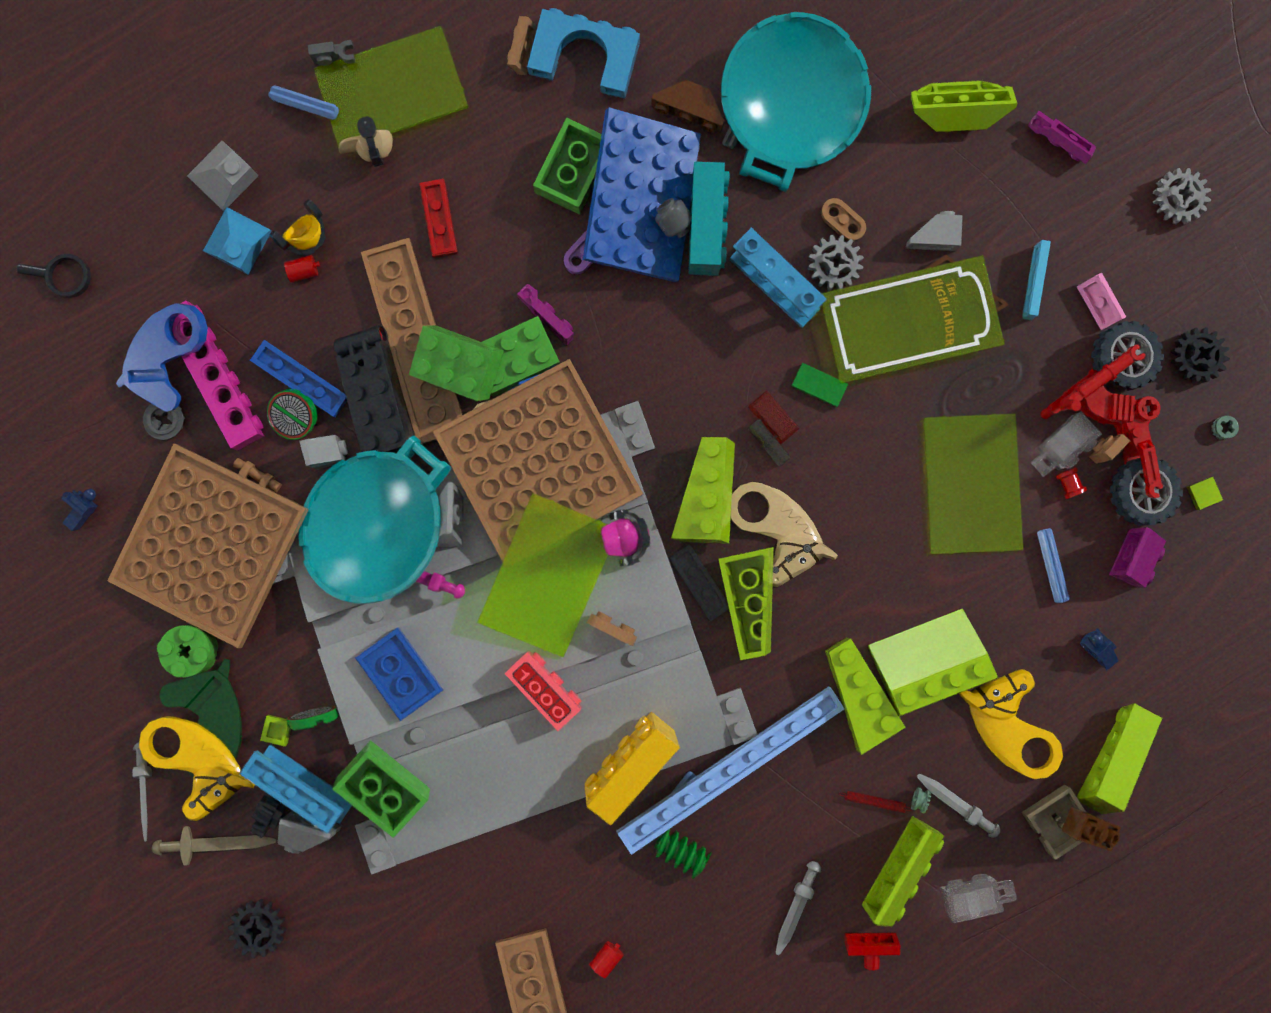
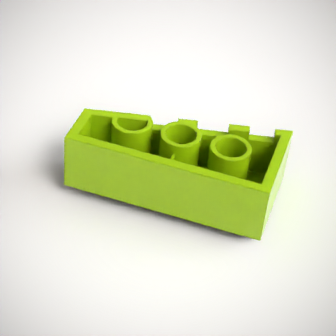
M702 437L671 539L679 542L729 544L735 443L727 437Z
M846 637L825 650L857 752L862 755L906 728L851 638Z
M1135 703L1124 706L1118 711L1115 719L1116 722L1077 795L1080 803L1101 814L1125 811L1162 720L1161 717Z

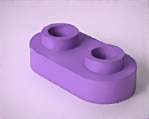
M586 232L582 234L564 255V265L572 274L585 272L593 263L582 260ZM579 258L581 264L578 266L573 265V259Z

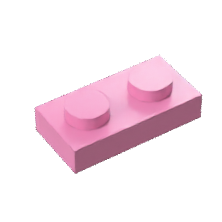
M1102 273L1077 286L1100 330L1126 317Z

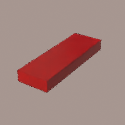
M438 179L419 183L432 257L437 258L458 254L445 180Z

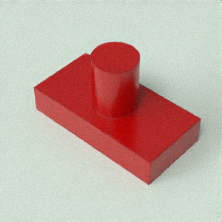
M845 933V946L848 956H864V968L867 970L879 969L880 955H900V943L896 933Z

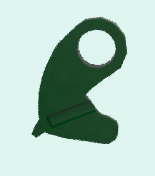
M224 659L218 670L203 672L174 681L161 688L159 697L165 707L180 706L195 712L199 716L197 724L203 726L219 738L231 751L234 758L237 759L242 740V721L238 700L228 679L230 672L229 659ZM188 772L189 775L194 778V774L192 772Z

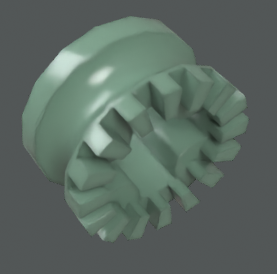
M1231 416L1217 418L1213 421V425H1211L1213 435L1220 439L1232 438L1239 430L1237 420ZM1228 422V428L1231 431L1223 433V427L1220 424Z
M917 787L912 797L911 809H920L921 813H926L929 806L927 802H930L931 791L926 790L922 792V789Z

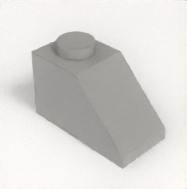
M942 211L940 214L935 215L908 240L906 249L956 251L961 246L962 215H955L953 211Z
M336 435L299 441L306 466L319 470L333 466L341 460L346 461L345 455L348 454L346 442Z

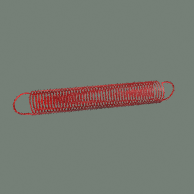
M851 791L847 792L848 796L845 794V800L848 798V801L857 803L862 801V804H873V806L877 805L883 808L886 806L883 801L884 798ZM885 800L888 805L887 809L891 808L894 811L896 809L897 812L901 810V813H905V809L902 806L903 802Z

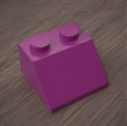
M1148 527L1129 529L1109 575L1134 587L1146 588L1154 579L1155 571L1153 570L1156 563L1165 554V548L1163 547L1166 540Z

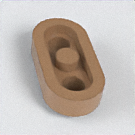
M838 198L829 199L824 203L821 209V217L840 236L844 235L846 241L852 239L853 242H856L863 237L866 231V223L846 203ZM832 209L836 210L838 215L832 217L829 211ZM854 226L856 233H850L848 227Z
M598 611L597 615L591 613L587 621L588 624L631 646L634 645L637 636L634 635L635 629L621 623L620 627L612 624V618Z

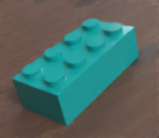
M694 162L688 274L718 276L720 268H724L726 263L727 248L722 247V243H725L727 238V222H723V219H726L728 212V197H725L724 194H727L729 187V171H725V163Z

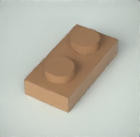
M519 16L517 26L514 28L512 47L507 56V65L519 75H527V65L537 31V26L529 17Z
M1123 434L1117 436L1110 435L1106 439L1101 438L1092 447L1094 452L1089 458L1096 464L1112 460L1130 440Z

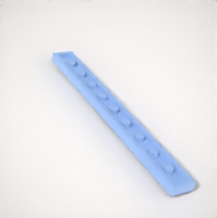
M828 686L616 831L632 855L843 711V705L832 688Z

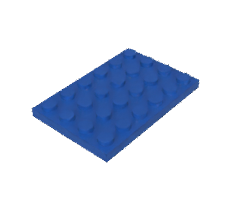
M610 107L605 110L582 260L667 281H679L686 235L678 238L677 235L673 237L666 236L657 224L655 216L658 213L656 211L657 207L670 198L682 200L690 210L694 162H697L700 133Z

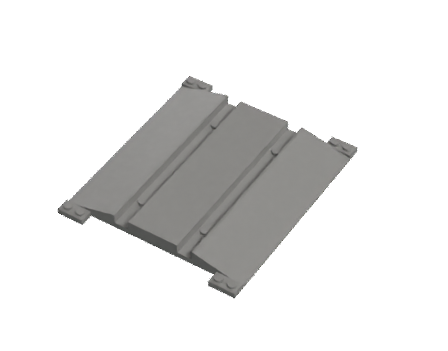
M639 401L601 414L604 423L643 492L642 496L614 510L628 509V512L643 518L648 526L650 547H647L645 554L639 558L640 562L634 565L620 566L619 560L626 557L608 556L606 554L601 528L618 520H610L607 514L506 569L475 509L468 502L467 495L452 467L448 475L437 487L436 493L439 497L447 483L453 482L463 496L462 546L436 547L434 555L424 571L431 574L434 572L441 574L445 577V581L455 585L462 584L465 587V594L462 598L456 599L454 595L442 590L440 592L427 589L428 586L416 581L400 594L377 603L357 604L335 598L320 588L308 573L303 562L305 560L303 550L299 546L298 531L273 584L292 577L296 579L308 623H313L321 647L317 650L349 744H354L358 754L371 740L430 788L428 801L394 838L370 819L355 825L371 874L585 798L584 784L587 778L592 773L596 774L602 768L601 764L609 754L613 755L619 749L620 741L626 735L630 736L636 729L635 725L643 716L647 717L650 712H653L675 730L680 746L661 770L727 746L747 741L757 735L740 687L716 696L671 565L632 459L634 456L655 449ZM598 611L612 618V624L620 627L621 623L635 629L634 635L637 636L634 645L631 646L588 624L587 621L591 613L597 615ZM397 627L400 628L443 688L442 692L402 721L397 718L355 659ZM528 651L532 654L537 652L546 661L544 667L550 673L555 671L564 681L562 686L567 692L573 690L582 700L579 704L582 709L559 731L551 725L504 674Z

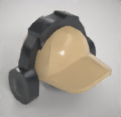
M369 116L361 117L357 123L360 136L343 139L339 143V152L342 154L357 151L362 159L369 162L372 161L374 167L384 165V158L389 155L392 149V134L388 130L377 129L375 122Z

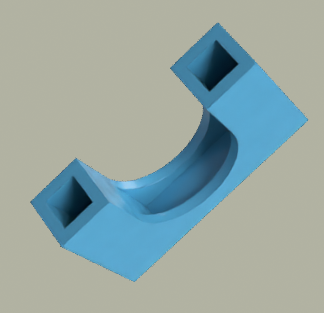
M554 8L549 10L542 9L527 65L529 75L553 80L563 48L574 40L590 39L601 45L607 55L600 84L601 93L625 99L640 44V33H636V30L630 27H622V29L612 27V24L606 21H589L586 17L578 14L573 16L565 15L561 10Z

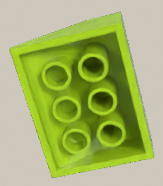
M963 608L868 645L890 701L898 716L905 715L998 678L989 655Z
M914 816L911 817L862 903L872 921L880 926H893L895 921L899 922L905 913L904 906L907 900L915 896L918 890L917 883L919 879L928 873L931 867V858L934 853L938 854L944 844L942 840L944 835Z

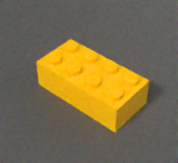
M650 712L647 717L643 716L635 725L636 729L630 736L626 735L620 741L619 749L613 755L609 754L602 762V768L596 774L592 773L584 784L587 807L609 825L613 824L680 748L675 730L653 712Z

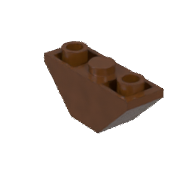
M684 80L656 92L652 96L651 107H654L656 112L663 115H675L681 122L686 124H692L693 122L701 125V128L709 133H715V131L722 132L724 120L709 88Z
M1071 807L1061 831L1082 842L1112 851L1119 841L1121 827Z

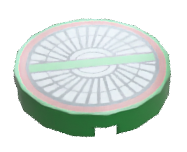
M286 389L275 394L267 407V417L272 429L286 439L297 440L308 435L317 421V410L313 401L297 389Z
M322 706L292 714L286 718L289 729L301 730L312 728L320 722L329 723L337 719L339 714L337 706Z

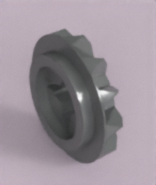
M150 404L144 412L143 425L150 436L160 440H167L176 437L179 431L183 429L182 425L185 417L179 406L173 411L166 412ZM167 413V418L172 422V425L164 424L161 427L162 422L155 416H165Z

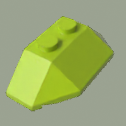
M984 81L931 83L920 88L918 91L911 92L914 113L936 132L988 129L1017 107L1013 87H1002L998 84Z

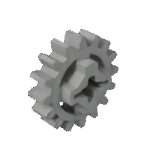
M1177 168L1173 171V174L1169 171L1163 176L1164 179H1160L1156 183L1160 188H1156L1153 191V194L1158 196L1153 201V204L1160 205L1156 212H1164L1165 221L1172 217L1173 224H1177L1181 220L1183 224H1187L1191 219L1193 221L1198 219L1200 214L1207 210L1204 205L1211 202V199L1205 197V195L1211 189L1204 188L1203 185L1207 180L1200 181L1198 179L1199 172L1190 175V168H1187L1183 173L1180 168ZM1178 181V184L1169 187L1172 182ZM1195 205L1191 211L1185 212L1188 206Z
M830 235L828 242L822 238L819 242L821 247L814 245L812 251L815 254H810L808 260L813 262L808 266V270L815 271L811 277L812 280L819 278L818 286L821 287L826 283L828 284L827 289L829 291L833 285H836L838 291L842 290L843 284L849 288L852 285L851 279L857 281L860 277L856 272L863 270V266L858 263L864 258L856 254L860 247L852 248L853 240L850 239L847 243L844 242V235H841L838 240H835L834 236ZM834 247L831 253L822 254L826 249ZM844 250L849 254L850 258L846 256ZM834 258L838 259V268L833 267L834 263L832 260ZM820 267L825 269V271L827 272V276L822 272ZM850 272L847 276L837 279L840 273Z

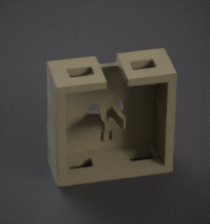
M1066 785L1061 786L1021 812L1033 831L1042 835L1038 839L1049 856L1055 860L1082 843V841L1072 838L1061 831L1071 807L1086 812L1071 788Z

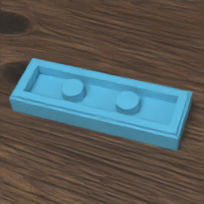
M1041 240L1034 246L1022 315L1023 319L1033 320L1039 314L1051 241Z

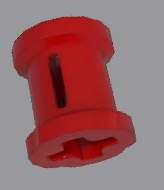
M1077 467L1055 476L1057 480L1061 481L1065 490V499L1087 491V488L1082 486L1078 477Z

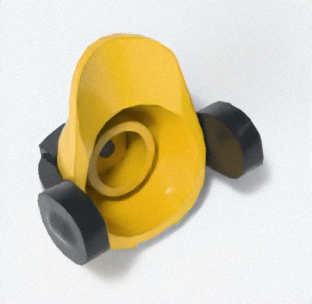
M309 199L303 204L310 214L299 218L284 232L283 236L275 230L269 234L281 249H288L293 253L308 256L315 253L323 245L326 239L325 228L321 219L323 214Z

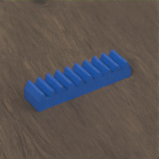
M263 340L250 359L251 362L291 389L301 391L300 393L308 396L315 405L335 418L347 402L345 393L266 340Z

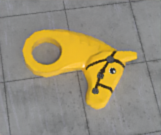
M1023 669L1016 670L985 683L972 692L966 690L959 693L969 704L975 727L982 740L1004 765L1033 779L1047 778L1058 770L1063 758L1059 740L1053 733L1028 724L1016 717L1021 699L1035 686V681L1029 671ZM1040 737L1047 742L1050 748L1049 759L1039 768L1028 767L1022 759L1021 751L1023 745L1032 738Z
M165 716L149 722L141 732L139 741L140 751L143 759L153 767L185 770L194 774L191 795L182 806V811L189 820L198 821L231 798L242 786L254 788L255 786L254 783L240 775L242 770L224 743L213 733L195 722ZM161 727H169L175 730L180 738V748L177 754L171 758L159 755L153 747V736Z

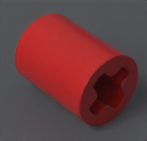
M312 255L284 262L289 281L293 283L318 276L317 267L320 266V262H315Z
M607 941L589 963L590 967L599 976L606 979L622 959L624 954L619 949L620 945L618 943L614 945Z

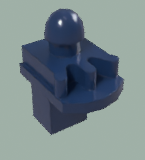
M87 489L83 493L81 491L65 492L61 496V499L73 508L63 521V524L71 531L79 530L98 507L93 502L96 497V492L93 489Z
M1098 628L1086 634L1081 640V647L1093 656L1106 670L1119 661L1114 652V649L1117 648L1116 645L1102 634Z

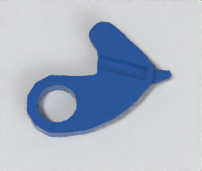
M176 303L165 307L149 317L138 330L130 344L123 364V374L116 382L118 387L125 385L136 395L163 411L175 410L180 404L181 396L169 381L165 363L201 349L206 342L208 331L204 315L195 306ZM180 314L185 315L192 326V335L184 345L175 339L172 331L173 322Z

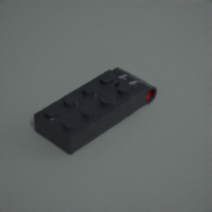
M380 324L335 339L334 349L337 353L335 357L361 452L376 450L378 452L390 453L399 450L408 438L414 436L385 327Z

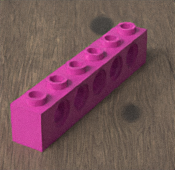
M188 301L182 302V303H184V304H188V305L194 306L193 304H191V303L188 302ZM195 305V307L203 314L199 306ZM180 314L173 322L172 331L175 339L184 345L191 337H187L186 334L188 327L191 326V322L185 315ZM208 327L206 342L201 347L207 348L206 356L199 359V351L181 357L230 448L238 451L264 437L261 431L264 427L257 415L253 416L249 409L252 404L245 393L241 394L237 386L240 384L239 379L233 371L228 370L225 364L228 362V359L221 349H217L213 342L216 340V337L210 327ZM214 369H218V378L214 381H211V371ZM225 391H230V400L223 403L221 399L222 394ZM241 412L243 420L239 425H235L233 418L237 413Z

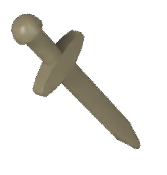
M185 826L183 827L180 841L162 842V840H157L152 844V852L156 855H161L163 852H180L182 863L184 866H187L191 862L193 852L254 849L276 842V839L270 837L260 838L257 835L193 839L190 827Z

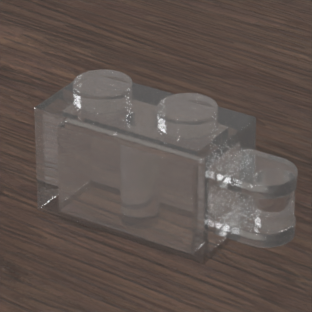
M1081 411L1075 413L1037 447L1041 454L1031 464L1043 477L1054 468L1057 470L1064 469L1065 467L1070 469L1080 460L1077 456L1083 451L1089 452L1098 444L1096 439L1102 433ZM1045 457L1051 463L1048 466L1043 461Z
M987 874L975 875L972 877L973 880L965 882L960 879L947 882V886L941 887L947 916L952 923L1004 912L1002 904L1017 900L1013 880L997 882ZM1004 889L1005 895L1000 896L999 890Z

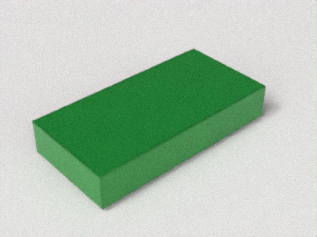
M805 363L801 364L791 387L836 408L848 386L847 383Z

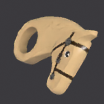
M750 482L740 485L732 493L731 521L740 530L777 539L775 556L773 558V587L783 585L811 568L823 557L836 560L838 555L823 544L814 523L807 513L782 491L762 483ZM756 492L766 499L768 512L760 522H747L740 516L737 508L738 501L744 494Z

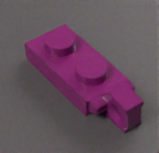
M1038 111L1028 124L1036 134L1041 133L1048 137L1051 144L1068 151L1069 155L1076 161H1082L1086 164L1096 149L1095 145L1057 119L1053 121L1041 111Z
M526 284L517 293V297L531 310V313L539 317L540 321L564 345H568L573 340V327L565 319L560 320L554 314L555 310L548 302L544 301L542 303L538 299V291L529 284Z

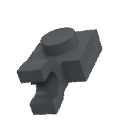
M352 40L343 41L341 44L326 42L308 45L309 56L314 64L326 66L334 61H339V58L345 63H356L353 54H345L346 50L354 49Z

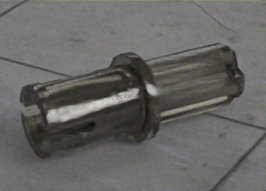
M761 419L754 422L748 428L762 445L761 449H765L778 466L784 465L790 459L789 454L776 440L778 437L771 434Z

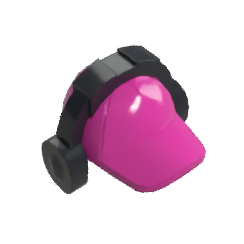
M628 509L609 513L610 520H618L601 528L606 554L608 556L626 557L619 560L620 566H631L640 562L639 558L645 554L647 547H650V534L645 520L634 513L628 512Z

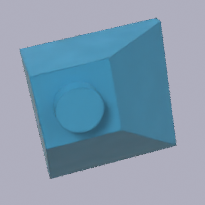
M226 207L203 251L249 275L272 231Z

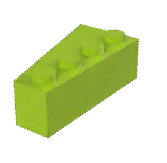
M774 547L719 559L740 660L765 656L771 652Z

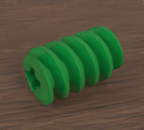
M668 829L659 836L654 846L657 849L656 857L659 858L665 853V863L675 859L674 868L676 869L683 864V873L685 874L692 869V879H695L703 871L712 851L705 856L706 848L704 846L696 851L697 843L695 841H692L687 846L688 837L683 836L678 840L679 832L674 831L669 835L670 829Z

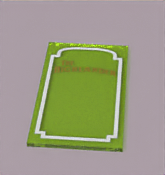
M983 255L822 293L827 299L822 304L840 383L1005 345Z

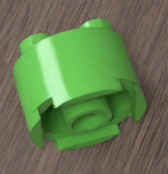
M194 625L177 626L165 633L158 643V657L163 668L173 676L190 677L206 672L214 665L218 651V642L215 636ZM187 646L191 647V650L188 652L189 655L186 653Z

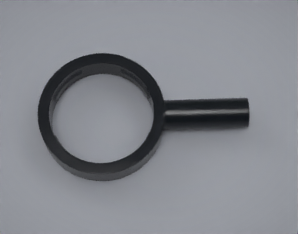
M61 254L54 257L47 267L18 264L17 266L18 274L45 277L49 289L65 298H74L83 294L91 281V272L86 262L72 254ZM65 260H76L82 266L84 274L80 286L71 292H60L55 287L52 278L55 267Z

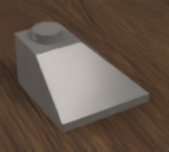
M221 141L187 176L225 211L226 207H229L259 175L226 143Z
M448 482L438 497L441 509V527L437 547L462 546L463 496L453 482Z
M291 811L280 819L278 845L285 846L284 850L291 853L303 852L330 839L340 831L342 825L335 823L330 832L326 833L295 811Z

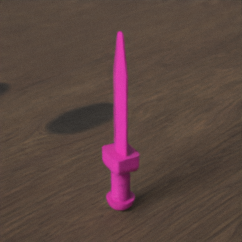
M424 571L416 580V582L428 586L427 589L440 592L442 590L454 595L456 599L462 598L465 594V587L462 584L455 585L445 581L446 579L443 575L435 572L431 574Z

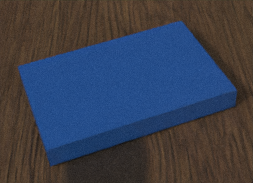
M399 627L355 658L400 721L443 691L441 685Z

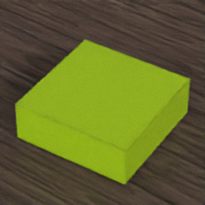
M1213 477L1187 486L1196 510H1201L1223 500Z
M267 715L260 741L287 746L291 729L287 727L286 719Z

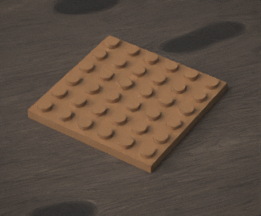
M570 359L433 431L506 569L643 495Z
M173 444L107 581L237 648H242L309 509L178 444Z

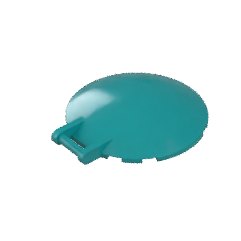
M804 12L774 15L762 20L749 29L733 47L723 70L721 99L728 125L738 141L747 149L739 175L745 177L747 175L778 186V190L786 192L795 169L813 167L831 160L844 151L858 136L867 118L871 101V85H869L867 72L868 66L861 50H858L849 38L850 35L832 21ZM754 158L785 169L783 176L781 177L752 166Z
M416 436L408 438L396 454L393 452H378L376 450L356 453L357 456L346 461H339L321 476L310 491L304 507L309 510L299 529V546L302 547L305 558L303 562L308 573L320 588L333 597L357 604L381 602L400 594L410 587L429 565L438 544L441 527V509L436 489L450 472L451 466L445 461H440L421 445V440ZM415 453L433 468L429 475L411 460Z

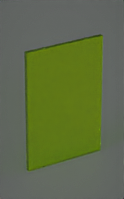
M441 26L355 54L356 63H345L340 59L332 62L330 65L314 68L319 84L318 87L321 90L324 101L334 104L339 108L337 118L334 120L330 119L338 146L343 139L360 136L357 123L361 117L369 116L372 118L377 130H388L390 133H394L469 108L463 92L464 88L461 86L448 48L449 44L446 42Z
M1016 414L924 418L931 554L1023 550Z
M532 493L477 623L494 629L496 632L499 631L539 647L544 651L564 657L608 556L605 552L601 535V528L608 524L558 504L552 499L549 500Z

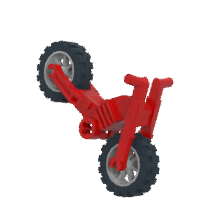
M1124 321L1108 327L1107 330L1102 331L1098 335L1100 338L1095 340L1093 344L1095 348L1091 353V358H1094L1093 369L1088 372V375L1067 389L1062 396L1042 410L1041 417L1048 419L1061 410H1081L1084 415L1098 421V423L1114 425L1117 435L1123 434L1130 442L1123 448L1125 465H1121L1117 469L1118 473L1114 474L1111 480L1113 481V486H1110V493L1113 496L1111 502L1112 505L1116 506L1118 515L1125 517V521L1133 522L1134 525L1138 526L1156 525L1166 522L1167 518L1175 515L1176 512L1174 511L1180 507L1181 502L1179 500L1183 496V490H1180L1182 482L1180 477L1177 478L1176 476L1177 471L1173 467H1169V463L1165 460H1158L1155 446L1151 440L1149 423L1159 415L1160 404L1152 396L1135 400V396L1112 394L1103 385H1107L1110 388L1116 387L1118 391H1131L1144 387L1149 382H1153L1157 377L1156 374L1160 373L1162 369L1161 362L1164 361V354H1161V349H1163L1161 342H1158L1157 334L1149 330L1150 327L1147 325H1139L1140 322ZM1121 338L1129 339L1127 348L1122 342ZM1115 344L1118 346L1120 351L1113 352ZM1132 364L1139 367V370L1134 374ZM1146 406H1150V412H1147ZM1151 498L1158 502L1153 509L1151 505ZM1143 499H1144L1145 509H1143V508H1141V507L1138 506V504H1139Z

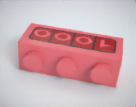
M528 651L504 674L551 725L559 731L582 709L579 705L582 700L573 690L569 692L565 690L562 686L564 683L562 678L555 671L550 673L544 667L546 661L537 652L532 654Z

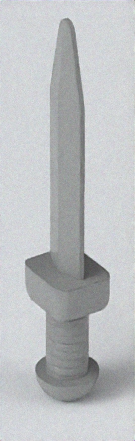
M138 742L133 747V751H136L137 767L133 768L132 774L133 778L140 780L141 822L144 841H147L146 778L152 777V769L147 766V761L143 759Z
M922 774L917 775V778L932 794L964 816V821L971 825L977 824L988 832V836L991 838L997 837L1000 834V826L982 816L983 812L978 807L970 806L939 782Z
M811 861L806 865L808 870L802 883L798 882L794 888L796 895L779 933L776 947L777 955L781 954L791 940L807 900H812L814 895L812 885L817 873H821V866L815 861Z

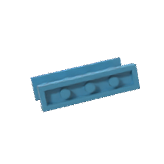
M750 228L733 246L737 251L730 257V261L801 328L820 310L819 307L827 300L753 228Z
M272 745L268 746L264 754L255 751L240 772V775L326 833L330 832L336 822L341 823L352 806L333 790V786Z

